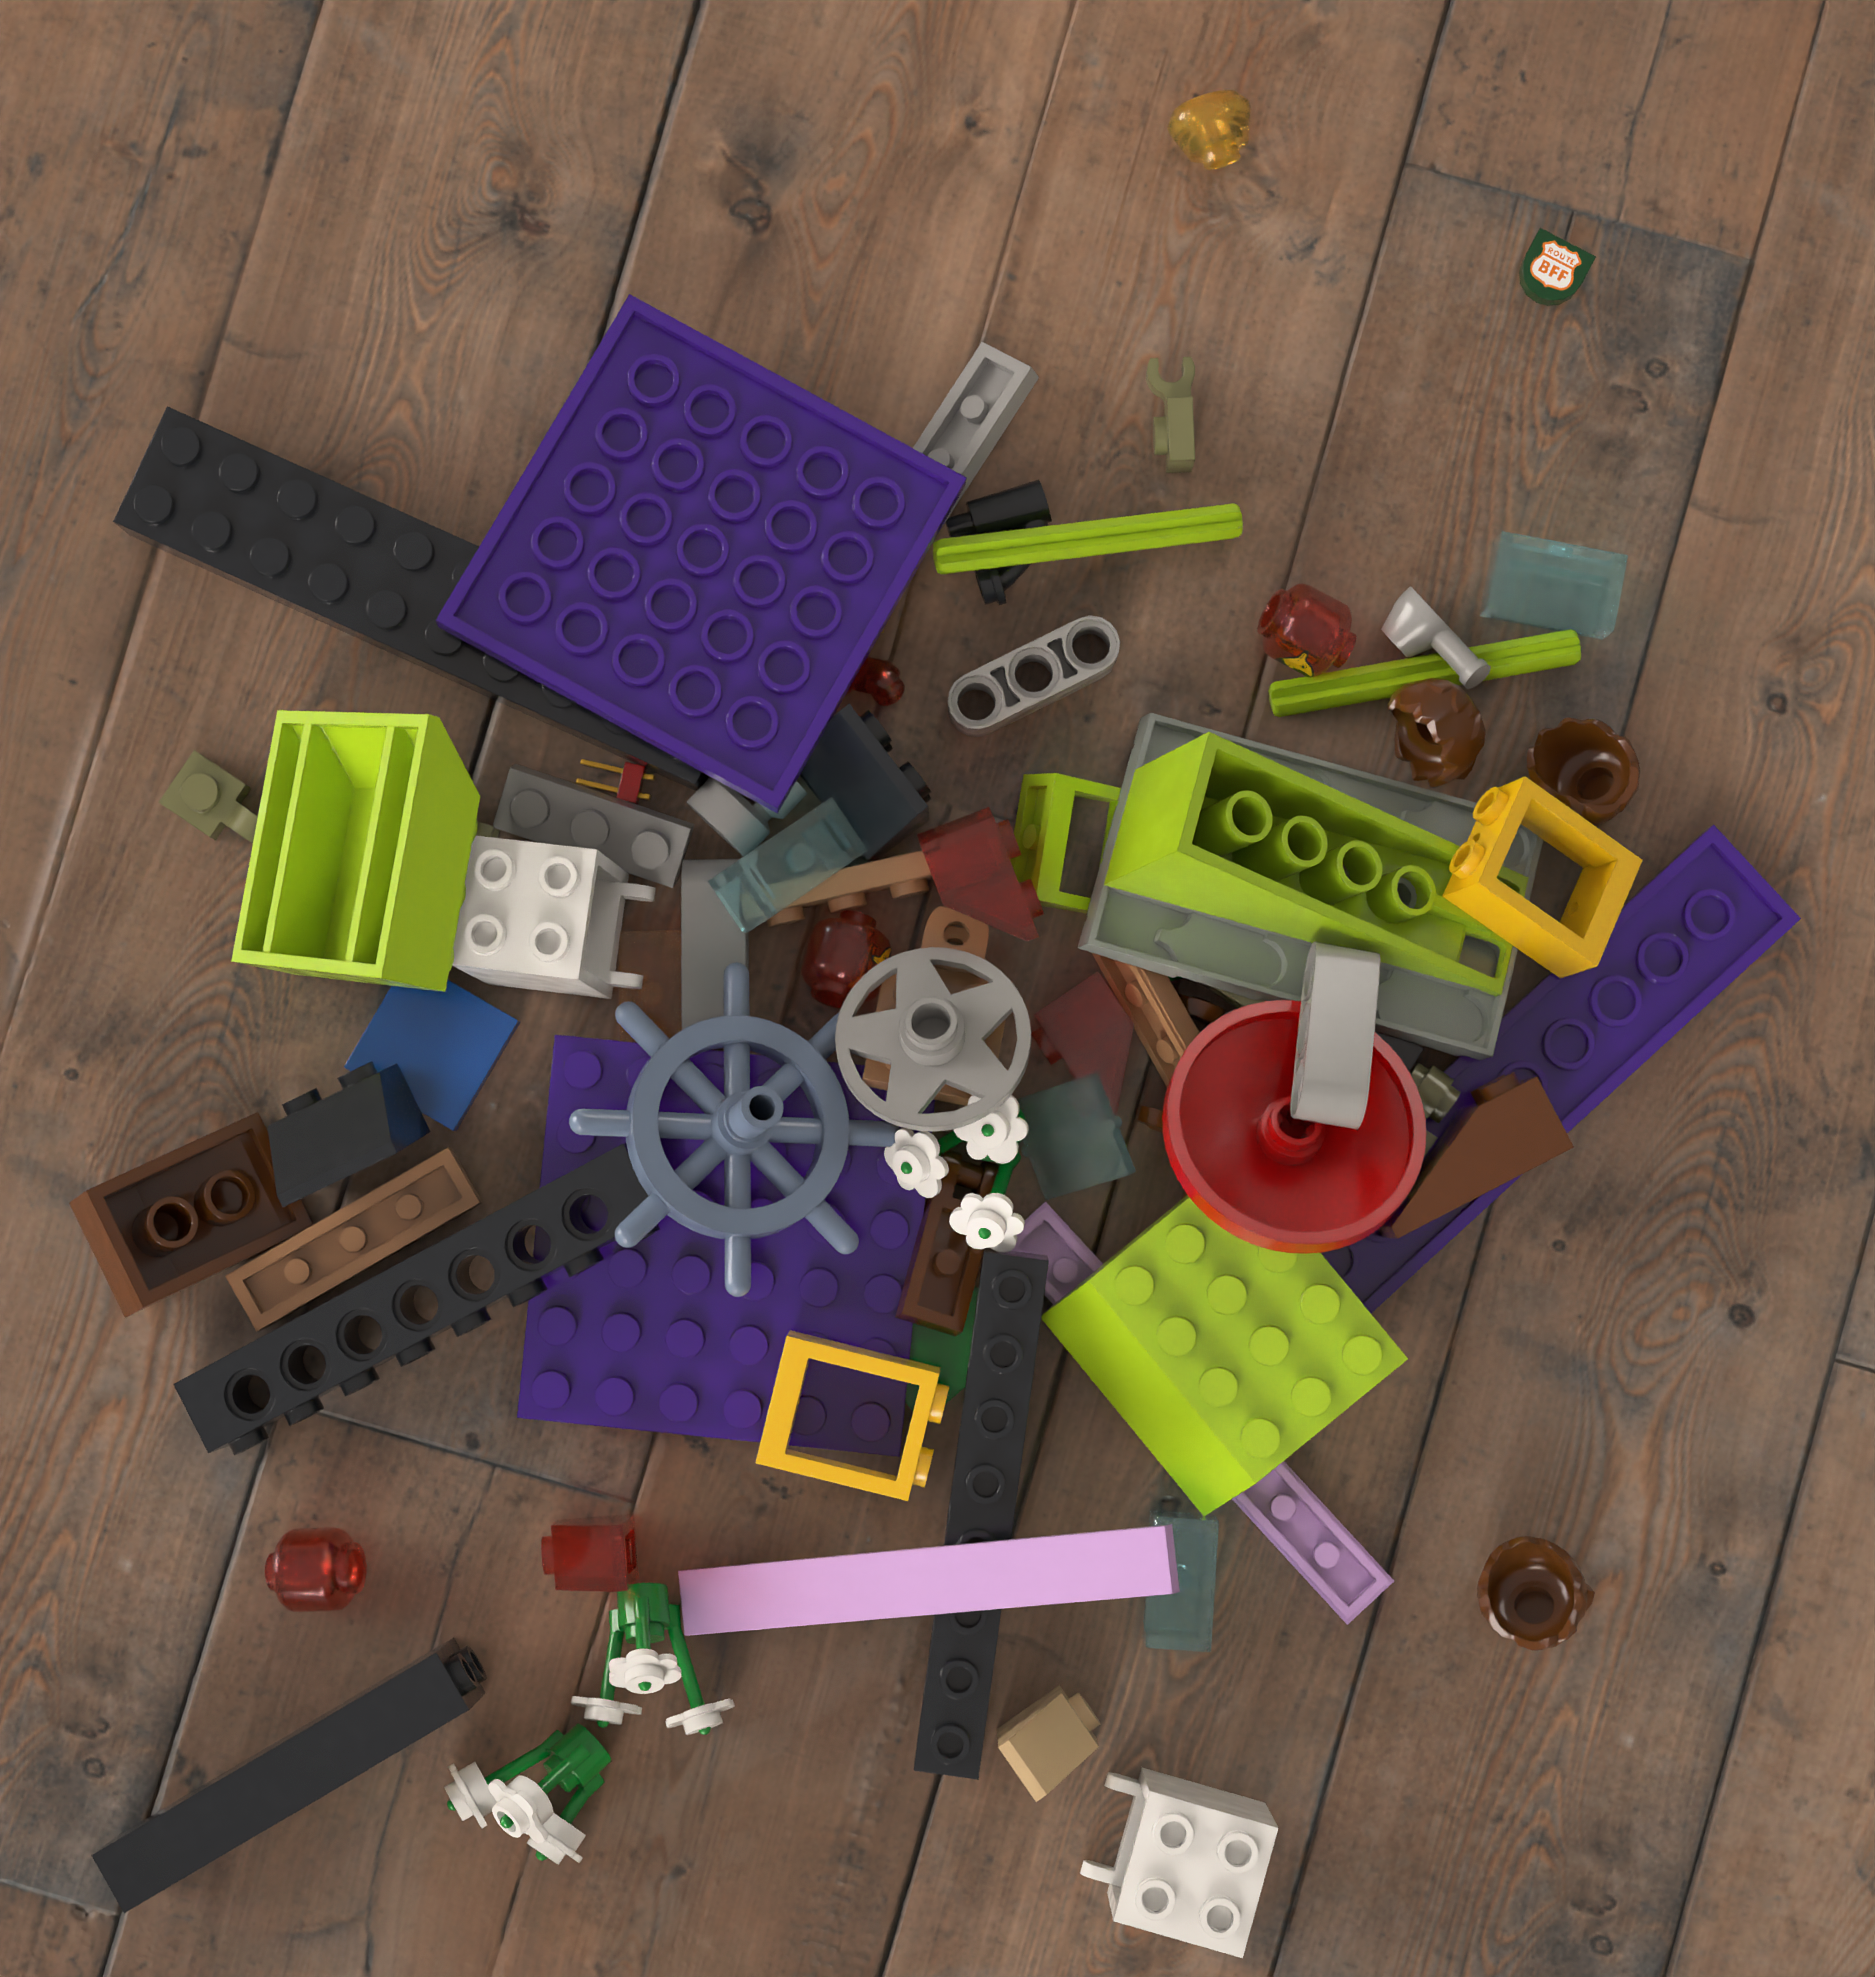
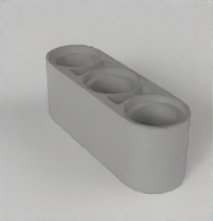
M1089 615L1078 618L963 675L954 682L949 691L948 713L951 723L959 732L966 736L981 737L989 735L1102 679L1111 672L1117 661L1120 647L1117 630L1109 621L1102 617ZM1082 635H1097L1106 643L1108 654L1106 658L1098 663H1084L1073 652L1072 645L1074 641ZM1028 662H1038L1048 669L1052 680L1042 691H1026L1016 681L1015 673L1018 668ZM982 690L989 694L995 705L992 713L985 719L978 721L965 717L959 710L958 702L966 692Z
M683 859L682 1030L697 1022L724 1016L723 974L729 964L735 962L742 963L749 971V905L746 896V890H749L747 859Z
M1316 941L1312 943L1303 978L1290 1107L1292 1118L1351 1129H1358L1361 1126L1366 1111L1370 1086L1381 963L1379 953Z

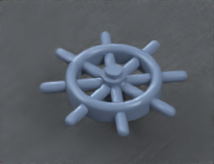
M735 962L729 964L723 974L724 1016L697 1022L678 1032L670 1039L637 1004L629 1001L621 1003L615 1011L616 1021L651 1058L644 1065L633 1085L627 1110L578 1109L571 1114L569 1125L571 1130L578 1135L626 1137L628 1154L633 1170L648 1197L615 1229L617 1243L626 1248L635 1246L666 1215L692 1231L714 1238L725 1239V1288L730 1295L741 1297L746 1295L751 1288V1239L762 1238L780 1232L803 1217L839 1253L850 1254L857 1249L859 1244L858 1235L824 1199L839 1178L846 1160L848 1146L891 1147L896 1143L895 1133L900 1127L887 1121L849 1120L847 1104L841 1085L826 1061L836 1050L835 1032L839 1013L834 1015L809 1041L783 1025L770 1020L750 1016L749 971L742 963ZM724 1048V1095L691 1062L690 1058L702 1052ZM750 1051L764 1055L782 1066L762 1086L750 1089ZM671 1078L705 1114L659 1112L661 1097L669 1079ZM798 1086L804 1091L814 1118L782 1117L783 1101ZM660 1138L704 1140V1142L674 1171L664 1154ZM769 1142L815 1144L814 1156L805 1177L803 1178ZM723 1160L724 1206L711 1202L693 1191ZM750 1161L786 1198L767 1206L751 1208Z

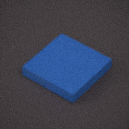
M447 980L445 992L391 986L344 1067L352 1071L373 1061L377 1072L397 1063L420 1111L452 1131H457L515 1033L520 1021L450 980Z

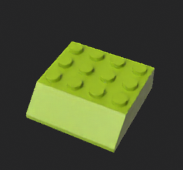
M277 710L231 962L294 975L441 992L446 991L448 975L454 962L453 947L460 908L466 896L465 880L471 846L477 834V813L480 795L440 717L430 714Z
M1188 1195L1041 1316L1044 1323L1203 1516H1206L1255 1485L1408 1360L1403 1351L1322 1253L1298 1254L1273 1251L1239 1239L1209 1219Z

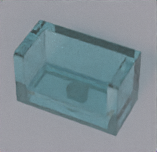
M1502 531L1493 542L1479 616L1555 631L1572 629L1577 632V635L1604 640L1615 628L1628 555Z
M831 797L710 879L708 883L743 933H747L867 852L868 849Z
M1150 1510L1149 1526L1172 1524L1180 1592L1167 1595L1145 1596L1142 1630L1144 1645L1147 1648L1211 1652L1219 1520L1212 1514L1203 1516L1197 1513Z

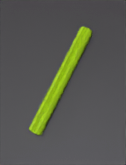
M1232 503L943 538L933 543V561L937 573L950 574L1227 540L1242 535L1243 521L1239 505Z
M1572 629L1468 647L1478 659H1484L1490 666V672L1483 681L1571 666L1581 660L1580 640L1577 632ZM1438 653L1315 674L1313 677L1304 676L1276 681L1270 685L1268 695L1274 716L1283 717L1390 698L1404 684L1429 678L1445 679L1457 685L1463 684L1459 681L1460 676Z

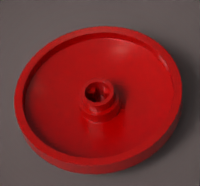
M1275 1000L1254 1003L1235 1009L1209 1024L1189 1044L1173 1072L1167 1087L1162 1114L1164 1143L1172 1169L1186 1194L1209 1219L1232 1235L1253 1245L1285 1253L1310 1254L1332 1251L1354 1244L1382 1227L1395 1214L1408 1196L1419 1175L1425 1154L1427 1134L1425 1113L1417 1086L1401 1058L1389 1044L1374 1032L1369 1094L1361 1126L1358 1129H1351L1292 1118L1290 1107L1301 1001Z

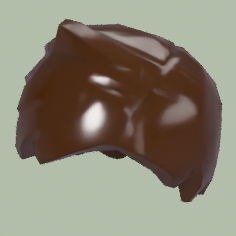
M1436 678L1410 682L1397 689L1392 694L1387 705L1389 711L1393 713L1397 720L1394 738L1396 757L1402 761L1410 762L1413 780H1428L1427 784L1430 788L1442 786L1455 779L1464 780L1473 769L1477 755L1484 746L1486 734L1480 711L1470 696L1459 685L1445 679Z
M1570 717L1565 718L1555 728L1542 729L1538 733L1535 745L1528 749L1527 770L1530 780L1596 827L1601 826L1622 812L1639 788V761L1629 739L1617 735L1609 725L1598 719L1579 720Z
M1531 1536L1516 1537L1499 1545L1488 1557L1477 1585V1598L1480 1610L1491 1627L1502 1637L1512 1639L1519 1646L1533 1651L1556 1647L1563 1641L1568 1640L1577 1631L1578 1623L1591 1606L1595 1594L1592 1588L1586 1584L1578 1564L1568 1552L1550 1541Z

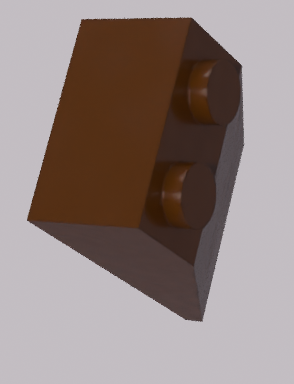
M1515 1072L1506 1076L1503 1074L1470 1091L1475 1103L1458 1112L1424 1159L1417 1180L1408 1196L1395 1214L1378 1229L1382 1238L1398 1239L1574 1148L1537 1076L1518 1080Z
M258 1112L92 1187L69 1202L125 1318L265 1251L313 1225L301 1199L282 1207L277 1197L269 1134Z

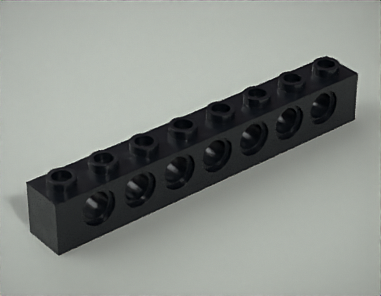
M627 1144L619 1145L174 1383L173 1385L207 1452L211 1453L230 1446L234 1456L267 1440L269 1436L264 1427L285 1416L289 1426H292L323 1410L324 1406L320 1397L340 1387L346 1397L378 1381L380 1377L375 1368L396 1357L400 1366L403 1367L431 1353L436 1349L431 1338L452 1328L456 1337H459L489 1322L492 1319L487 1308L508 1298L511 1305L516 1307L548 1290L543 1279L565 1268L570 1278L603 1261L604 1258L599 1249L616 1240L615 1229L648 1197L633 1170ZM590 1195L600 1198L607 1207V1222L600 1231L587 1227L581 1217V1206ZM657 1224L643 1239L660 1231L659 1225ZM533 1225L543 1228L551 1240L550 1252L543 1261L533 1258L525 1247L526 1234ZM477 1255L486 1258L494 1269V1281L487 1291L476 1287L470 1279L469 1267ZM421 1285L431 1289L438 1300V1310L432 1320L421 1317L414 1307V1295ZM365 1315L375 1319L382 1331L381 1342L375 1350L365 1346L359 1337L358 1327ZM309 1345L318 1348L325 1357L326 1368L320 1379L312 1377L306 1371L303 1364V1356ZM254 1375L261 1377L269 1387L270 1399L265 1408L254 1404L249 1396L248 1386Z
M984 1248L944 1545L1009 1540L1012 1537L1049 1264L1047 1255L1018 1251L997 1252L991 1248ZM1002 1609L934 1614L916 1743L914 1771L979 1780Z

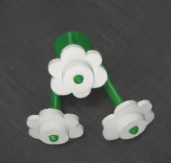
M1011 1094L1001 1106L986 1117L972 1124L956 1128L939 1140L928 1131L914 1133L911 1129H899L895 1133L896 1143L891 1147L885 1148V1160L893 1169L902 1188L905 1190L915 1188L923 1197L932 1198L940 1193L942 1188L941 1179L949 1171L947 1162L940 1155L961 1142H968L966 1146L967 1152L972 1158L998 1163L999 1168L990 1194L984 1198L974 1193L966 1194L962 1199L961 1207L952 1211L949 1222L956 1232L967 1235L966 1242L972 1248H991L997 1252H1009L1014 1249L1017 1243V1234L1023 1231L1025 1221L1021 1215L1013 1213V1203L1005 1196L1012 1172L1021 1161V1155L1018 1151L1019 1144L1028 1134L1029 1130L1024 1113L1019 1109L1017 1099ZM972 1095L968 1100V1105L979 1101L981 1098Z
M636 1583L620 1587L617 1590L618 1609L609 1611L610 1636L600 1698L572 1696L571 1704L586 1707L584 1719L596 1721L599 1727L605 1728L609 1723L622 1724L624 1713L638 1715L642 1713V1707H638V1705L614 1701L616 1687H626L630 1692L637 1694H648L659 1691L664 1687V1684H671L682 1678L691 1709L667 1718L665 1721L667 1728H672L683 1724L686 1735L697 1732L702 1735L709 1734L711 1728L723 1723L720 1712L733 1708L735 1705L731 1699L704 1704L681 1627L680 1605L669 1604L668 1587L661 1583ZM664 1630L668 1631L675 1655H658L656 1651L651 1650L652 1643L665 1639ZM624 1634H626L627 1643L636 1644V1650L629 1652L626 1658L621 1657Z

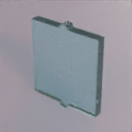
M1098 1072L1017 1098L1019 1109L1024 1113L1029 1129L1028 1134L1022 1140L1024 1143L1022 1154L1030 1159L1045 1200L1136 1172L1119 1128L1122 1126V1120L1119 1116L1114 1115Z

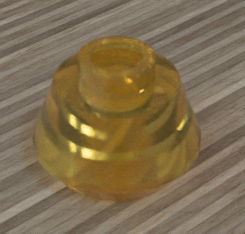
M1220 90L1200 95L1179 105L1172 112L1167 126L1168 133L1190 162L1203 163L1206 170L1228 166L1241 158L1239 150L1244 148L1249 142L1250 101L1235 90Z

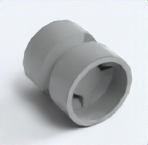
M709 777L686 803L744 858H747L770 834L768 821L772 817L784 819L807 795V792L796 781L777 814L757 802L752 806L737 791Z

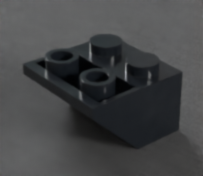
M849 703L830 719L824 734L800 776L866 863L878 860L929 821V807L926 803L931 800L929 795L931 790L908 761L901 767H898L888 754L893 749L890 744L892 740L876 717L869 710L859 716Z

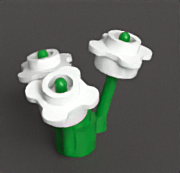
M577 1723L565 1735L556 1730L542 1744L486 1777L482 1775L476 1762L471 1763L460 1771L457 1770L454 1763L448 1766L455 1781L444 1787L450 1798L447 1802V1807L451 1811L457 1810L462 1821L474 1815L481 1828L487 1826L484 1816L493 1812L497 1823L509 1835L518 1838L525 1833L530 1836L527 1844L537 1850L536 1857L541 1861L549 1858L559 1865L564 1856L568 1855L580 1863L583 1857L575 1851L586 1835L571 1824L588 1798L605 1783L599 1773L612 1762V1759L595 1736L584 1726ZM550 1756L543 1763L548 1774L537 1784L528 1777L517 1776ZM517 1776V1777H516L513 1781H511L507 1786L504 1784L506 1781H508V1780H510L511 1778ZM557 1785L568 1793L577 1786L578 1789L560 1816L553 1813V1807L547 1794Z

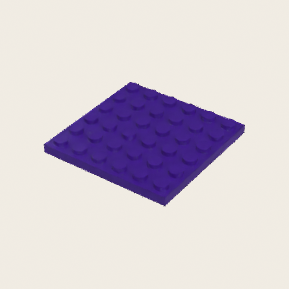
M629 294L436 619V623L444 631L778 814L824 734L830 719L836 713L963 491L967 477Z
M568 1035L554 1036L540 1188L626 1143V1137L578 1135L571 1130L569 1118L578 1109L627 1110L633 1085L640 1071L651 1058L637 1042ZM709 1050L690 1058L691 1062L724 1095V1051ZM750 1054V1089L762 1086L782 1066L764 1055ZM827 1061L841 1085L847 1104L849 1120L885 1121L874 1115L856 1099L842 1076L838 1062ZM855 1064L862 1079L865 1065ZM670 1078L661 1097L659 1112L705 1114ZM800 1086L783 1101L782 1117L814 1118L810 1103ZM869 1087L879 1098L886 1102V1090ZM935 1100L931 1101L922 1114L934 1113ZM660 1138L664 1154L674 1171L704 1142V1140ZM769 1142L804 1178L814 1156L815 1144ZM848 1146L843 1169L837 1182L824 1200L858 1235V1247L850 1254L839 1253L803 1217L780 1232L762 1238L751 1239V1288L746 1295L734 1297L725 1288V1239L714 1238L692 1231L666 1215L658 1223L661 1230L641 1240L635 1246L630 1248L622 1247L615 1240L599 1249L604 1260L570 1278L565 1268L543 1279L548 1290L528 1300L517 1418L760 1443L786 1336L790 1330L910 1360L913 1323L896 1318L895 1316L917 1233L924 1215L926 1197L920 1195L915 1188L905 1190L900 1186L893 1169L885 1160L884 1151L886 1147ZM724 1160L693 1189L694 1192L703 1198L723 1206ZM750 1161L751 1208L767 1206L786 1198ZM588 1196L581 1206V1217L585 1225L592 1230L600 1231L607 1222V1207L597 1196ZM536 1226L533 1258L543 1261L550 1252L551 1240L543 1228ZM810 1359L789 1446L900 1457L907 1382Z

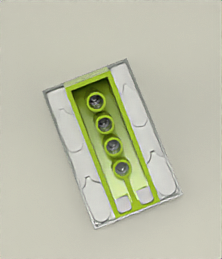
M1149 713L1140 718L1133 743L1134 748L1131 750L1118 798L1119 802L1114 812L1103 852V861L1099 867L1086 914L1087 919L1084 922L1077 948L1172 978L1179 976L1253 1000L1301 1001L1306 961L1314 941L1376 952L1380 954L1381 963L1375 1033H1384L1454 1056H1468L1478 1060L1493 1057L1518 949L1442 897L1452 876V873L1449 871L1451 859L1459 847L1468 840L1476 822L1473 818L1476 802L1158 714ZM1520 824L1497 879L1529 901L1543 839Z

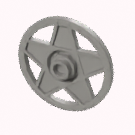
M941 947L919 948L894 955L882 961L864 974L848 993L838 1015L835 1047L839 1068L848 1088L856 1099L874 1115L896 1126L911 1130L945 1131L972 1124L986 1117L1010 1097L1020 1083L1029 1062L1031 1027L1028 1011L1019 991L1011 980L993 964L981 957L957 949ZM933 965L965 969L989 983L950 994ZM896 974V1008L855 1016L869 993L886 979ZM1013 1013L1016 1024L1017 1043L1012 1063L1007 1071L984 1040ZM850 1053L891 1065L886 1102L879 1098L860 1078ZM945 1084L981 1098L979 1101L955 1111L922 1114Z

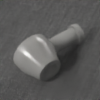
M1411 586L1401 594L1381 628L1385 635L1407 658L1434 648L1460 676L1459 681L1465 688L1470 689L1480 684L1490 672V666L1484 659H1478Z

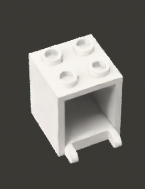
M476 836L471 846L465 880L466 896L460 908L455 935L453 966L486 984L606 999H611L613 987L642 989V975L617 972L615 969L625 899L652 902L655 898L656 888L628 883L629 874L597 849Z
M1141 1768L1138 1780L1108 1772L1104 1786L1133 1795L1131 1808L1114 1867L1090 1860H1083L1080 1874L1091 1879L1109 1883L1107 1894L1113 1921L1243 1958L1278 1832V1826L1266 1803L1146 1768Z

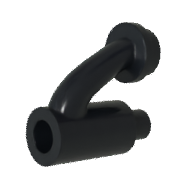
M1038 479L966 502L968 512L949 517L945 523L951 538L1048 526L1052 519L1044 490ZM1031 564L974 570L985 605L996 601L998 605L1006 604L1004 591L1013 585Z

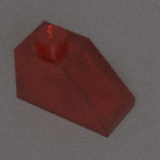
M634 1514L557 1520L551 1525L552 1536H542L541 1556L544 1575L555 1576V1590L628 1591L639 1578Z

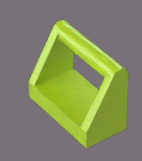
M1058 773L1023 774L1003 899L1087 913L1091 898L1059 891L1074 797L1110 802L1100 859L1101 864L1114 812L1119 802L1118 798L1121 788Z

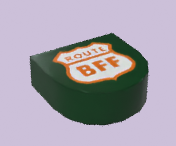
M1540 228L1522 260L1519 270L1520 285L1525 294L1536 303L1546 306L1560 305L1571 299L1577 292L1596 256Z

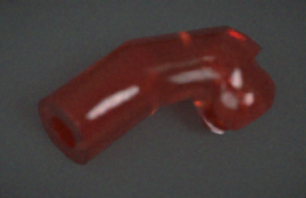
M867 657L846 695L852 691L872 694V697L880 706H889L902 698L905 685L899 678L900 670L892 662Z

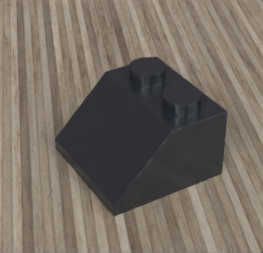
M373 1061L338 1077L337 1079L342 1090L322 1099L317 1088L282 1104L287 1116L268 1126L276 1192L282 1207L398 1153L431 1132L397 1063L377 1072Z

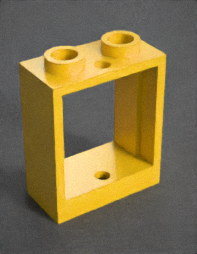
M1526 776L1501 787L1490 788L1483 794L1474 808L1473 818L1476 822L1468 840L1459 847L1451 859L1449 871L1452 873V876L1442 897L1560 979L1597 967L1643 860ZM1520 824L1583 868L1560 922L1497 879Z
M790 1330L786 1336L755 1463L908 1501L912 1485L925 1488L934 1449L922 1447L927 1422L940 1424L949 1386L937 1383L941 1367ZM810 1359L919 1385L897 1476L788 1449Z

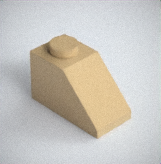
M1058 1685L997 1728L998 1748L1037 1802L1053 1790L1099 1747L1097 1738L1092 1730L1101 1724L1079 1692L1068 1698L1062 1687Z

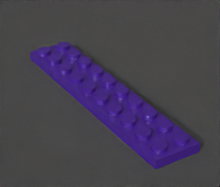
M1715 825L1708 827L1623 905L1597 967L1561 979L1550 972L1502 1016L1493 1057L1478 1060L1468 1056H1458L1443 1070L1444 1073L1454 1079L1451 1086L1461 1093L1440 1123L1435 1122L1430 1117L1426 1119V1130L1436 1136L1437 1140L1424 1159L1458 1112L1475 1103L1470 1091L1503 1074L1506 1076L1512 1072H1515L1518 1080L1538 1077L1566 1133H1568L1801 918ZM1520 1176L1398 1239L1382 1238L1377 1229L1371 1235L1354 1244L1322 1252V1255L1370 1313H1372Z

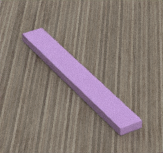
M1044 1202L1025 1220L1024 1229L1021 1233L1017 1234V1243L1014 1249L1011 1250L1048 1256L1049 1264L1044 1295L1053 1305L1103 1265L1047 1202ZM1285 1461L1255 1485L1232 1499L1347 1625L1394 1582Z
M1172 1524L678 1571L685 1636L1167 1595L1180 1592Z

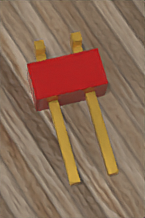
M581 759L580 764L621 773L622 777L619 788L577 778L576 784L617 793L616 798L637 805L639 799L650 801L651 795L643 794L641 790L644 779L655 781L656 776L646 774L647 768L645 766L625 762L624 768Z

